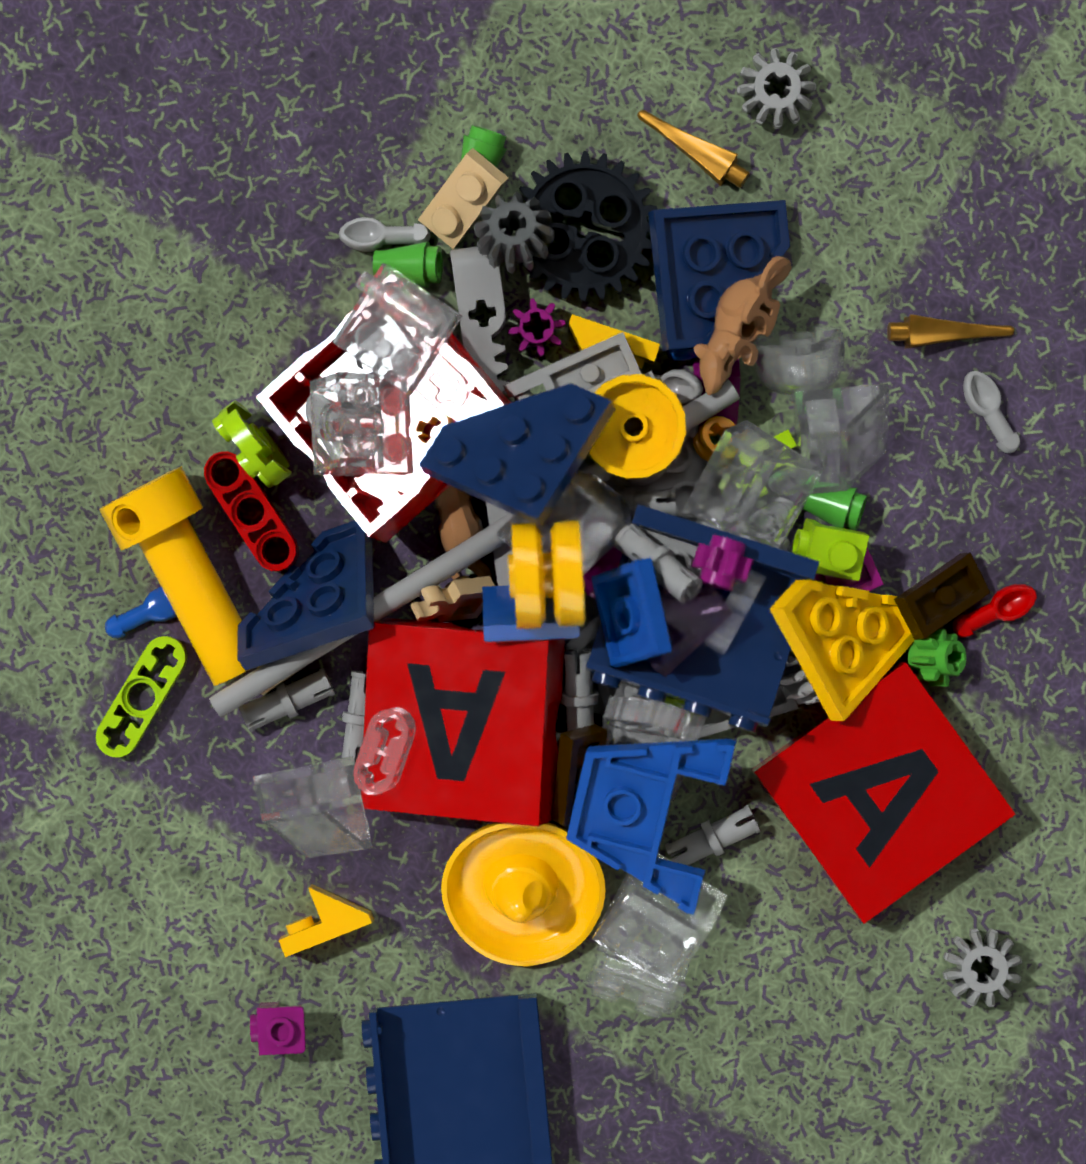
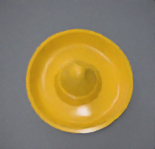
M499 822L488 824L467 836L454 850L445 866L441 883L442 901L445 911L460 937L474 950L487 958L507 965L524 967L558 960L576 949L589 936L601 915L605 901L606 886L602 868L596 857L566 839L567 829L549 822L541 826Z

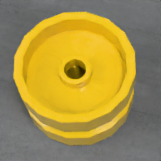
M642 374L620 375L602 384L596 390L595 394L611 400L615 407L614 413L589 451L591 458L604 470L626 479L647 478L665 469L680 453L686 435L685 412L676 394L664 383ZM635 417L642 421L643 430L639 435L631 436L626 433L624 425L627 424L629 418Z
M579 520L554 521L550 528V552H542L541 529L539 526L531 522L511 523L513 554H508L510 599H515L517 629L542 627L545 622L546 597H553L555 621L560 627L584 626V587Z

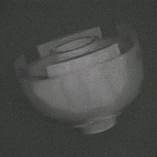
M825 325L801 326L804 332L788 333L781 336L782 329L772 330L770 336L759 335L755 342H753L759 351L754 366L756 374L763 385L777 394L789 395V401L792 403H806L816 400L817 392L831 387L839 379L844 367L845 343L843 332L841 333L840 328Z

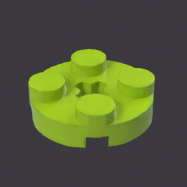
M234 400L219 412V415L212 420V423L227 442L233 440L241 450L236 458L242 468L252 478L258 476L268 488H271L273 485L277 486L292 474V471L287 469L290 465L263 426L258 428L254 423L248 424L246 422L252 414L241 403Z

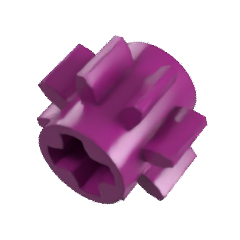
M532 298L530 299V310L525 314L518 309L513 310L515 318L520 320L519 327H512L508 332L511 336L521 335L523 339L519 346L521 353L530 345L537 347L538 355L543 357L544 345L548 342L560 347L561 341L554 335V329L563 328L566 326L565 320H553L551 314L555 309L554 303L549 304L543 310L537 308V303ZM540 316L541 322L549 323L551 327L543 331V338L540 340H534L532 332H524V327L531 324V317Z
M712 535L709 546L699 543L692 567L701 569L699 578L703 584L732 592L736 581L747 582L753 559L743 557L747 546L744 543L723 536Z

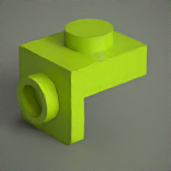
M806 518L803 530L798 529L795 533L792 553L820 561L817 574L859 581L869 535L865 532L822 525L816 520Z

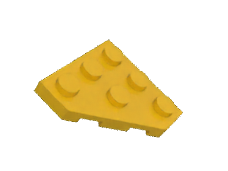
M795 580L770 607V611L830 721H845L912 645L914 638L894 600L898 596L875 594L867 590L846 586H833L814 580Z

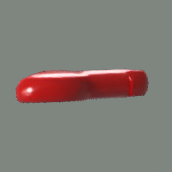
M1025 584L1009 585L998 590L987 605L965 616L963 614L957 616L952 622L953 633L957 634L959 638H967L972 636L974 631L996 620L1014 621L1023 617L1034 606L1037 599L1036 591L1032 586Z

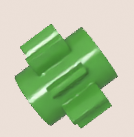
M938 629L925 639L914 640L909 648L908 663L911 670L917 674L919 681H928L929 686L947 687L950 682L949 676L959 677L966 664V651L963 644L957 641V634H947L945 629Z

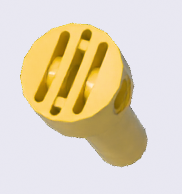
M180 466L117 498L99 510L120 550L127 549L137 543L141 547L213 685L216 686L246 672L237 659L238 625L242 619L188 519L189 516L203 509V505L184 469Z

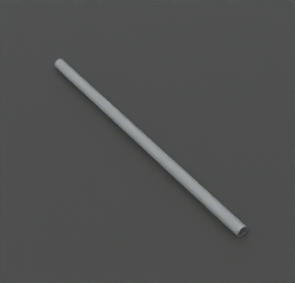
M729 379L725 381L722 389L712 395L705 393L682 407L685 412L686 432L740 400L736 389ZM595 461L576 472L550 516L616 475L608 473ZM509 513L374 596V622L380 621L421 596V590L424 587L442 583L512 540L511 523L529 522ZM355 635L262 665L211 696L209 700L217 714L222 718Z

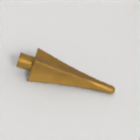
M645 110L638 112L637 117L639 120L675 145L720 186H722L725 180H728L741 188L747 180L750 172L736 164L739 160L737 159V153L682 131Z
M910 314L909 317H904V322H889L887 326L888 341H905V349L964 339L1012 336L1015 332L1014 327L1009 325L964 323Z

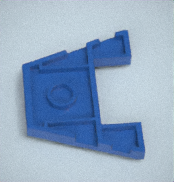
M712 739L589 746L584 758L566 839L617 871L621 868L642 881L643 887L656 895L660 892L678 903L679 909L687 914L694 915L705 870L658 857L677 774L726 786L737 740Z

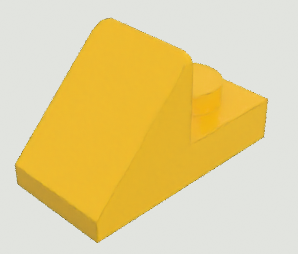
M573 314L569 322V328L580 351L623 332L639 369L643 368L644 362L652 365L655 362L660 347L659 343Z
M312 884L309 887V891L321 921L314 923L312 916H307L286 925L288 934L281 936L279 943L284 956L288 957L372 924L374 917L371 910Z

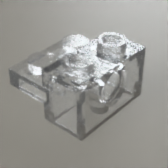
M339 371L310 381L314 475L357 476L361 474L404 476L414 473L412 440L409 431L411 424L409 380L380 378V374Z

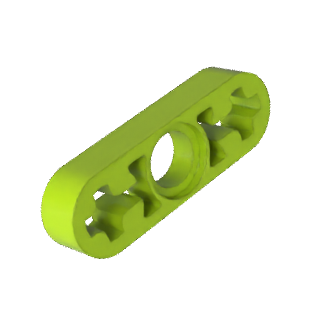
M161 636L153 639L146 646L97 728L96 742L104 754L117 758L126 756L136 749L186 666L187 651L180 640L171 636ZM170 644L175 648L173 656L178 661L175 666L166 665L158 677L167 679L165 686L162 688L155 679L141 675L140 672L144 666L150 672H153L159 660L154 655L155 649H165ZM138 683L148 684L155 693L154 703L147 710H138L129 701V692ZM121 705L129 715L142 718L143 722L140 727L134 721L130 722L125 731V736L130 739L127 746L119 744L114 749L109 745L111 737L106 734V731L109 727L118 728L124 720L125 716L117 715L116 713Z

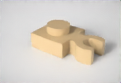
M461 576L450 581L443 589L437 585L424 587L421 593L425 600L412 602L410 607L417 621H428L436 617L440 622L477 618L483 611L482 587L495 585L490 576L476 578Z

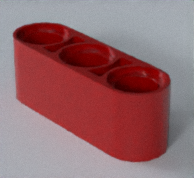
M224 451L213 454L207 460L204 467V478L209 488L257 562L263 568L270 571L283 572L288 570L297 562L299 546L286 523L256 477L252 478L242 468L236 458V454ZM225 460L234 461L239 469L237 480L229 486H221L215 478L216 467ZM250 499L259 500L264 507L262 520L254 525L245 524L240 517L242 504ZM274 538H283L289 546L288 558L280 564L271 563L265 555L267 543Z

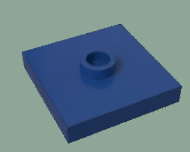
M652 558L635 560L592 576L591 580L610 665L613 669L672 652Z
M510 585L482 587L484 641L502 642L580 637L579 626L560 627L555 621L553 597L545 598V622L541 628L517 629L515 599H510Z

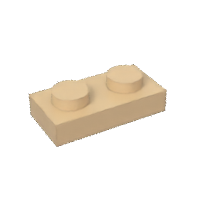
M473 148L463 157L418 221L454 249L461 243L481 216L482 206L488 207L509 178Z

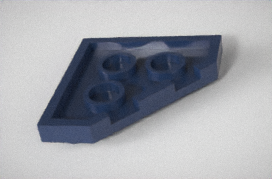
M785 200L656 209L648 212L662 350L694 349L695 345L699 343L708 344L714 331L716 308L720 297L726 289L739 280L762 274L773 257H782L790 247Z
M569 383L443 425L418 465L423 473L542 528L611 418L615 407L611 400L573 383Z
M356 520L322 531L312 542L311 546L314 552L300 567L292 565L268 591L272 598L257 615L249 612L238 625L237 659L245 671L374 628L372 538L365 533Z

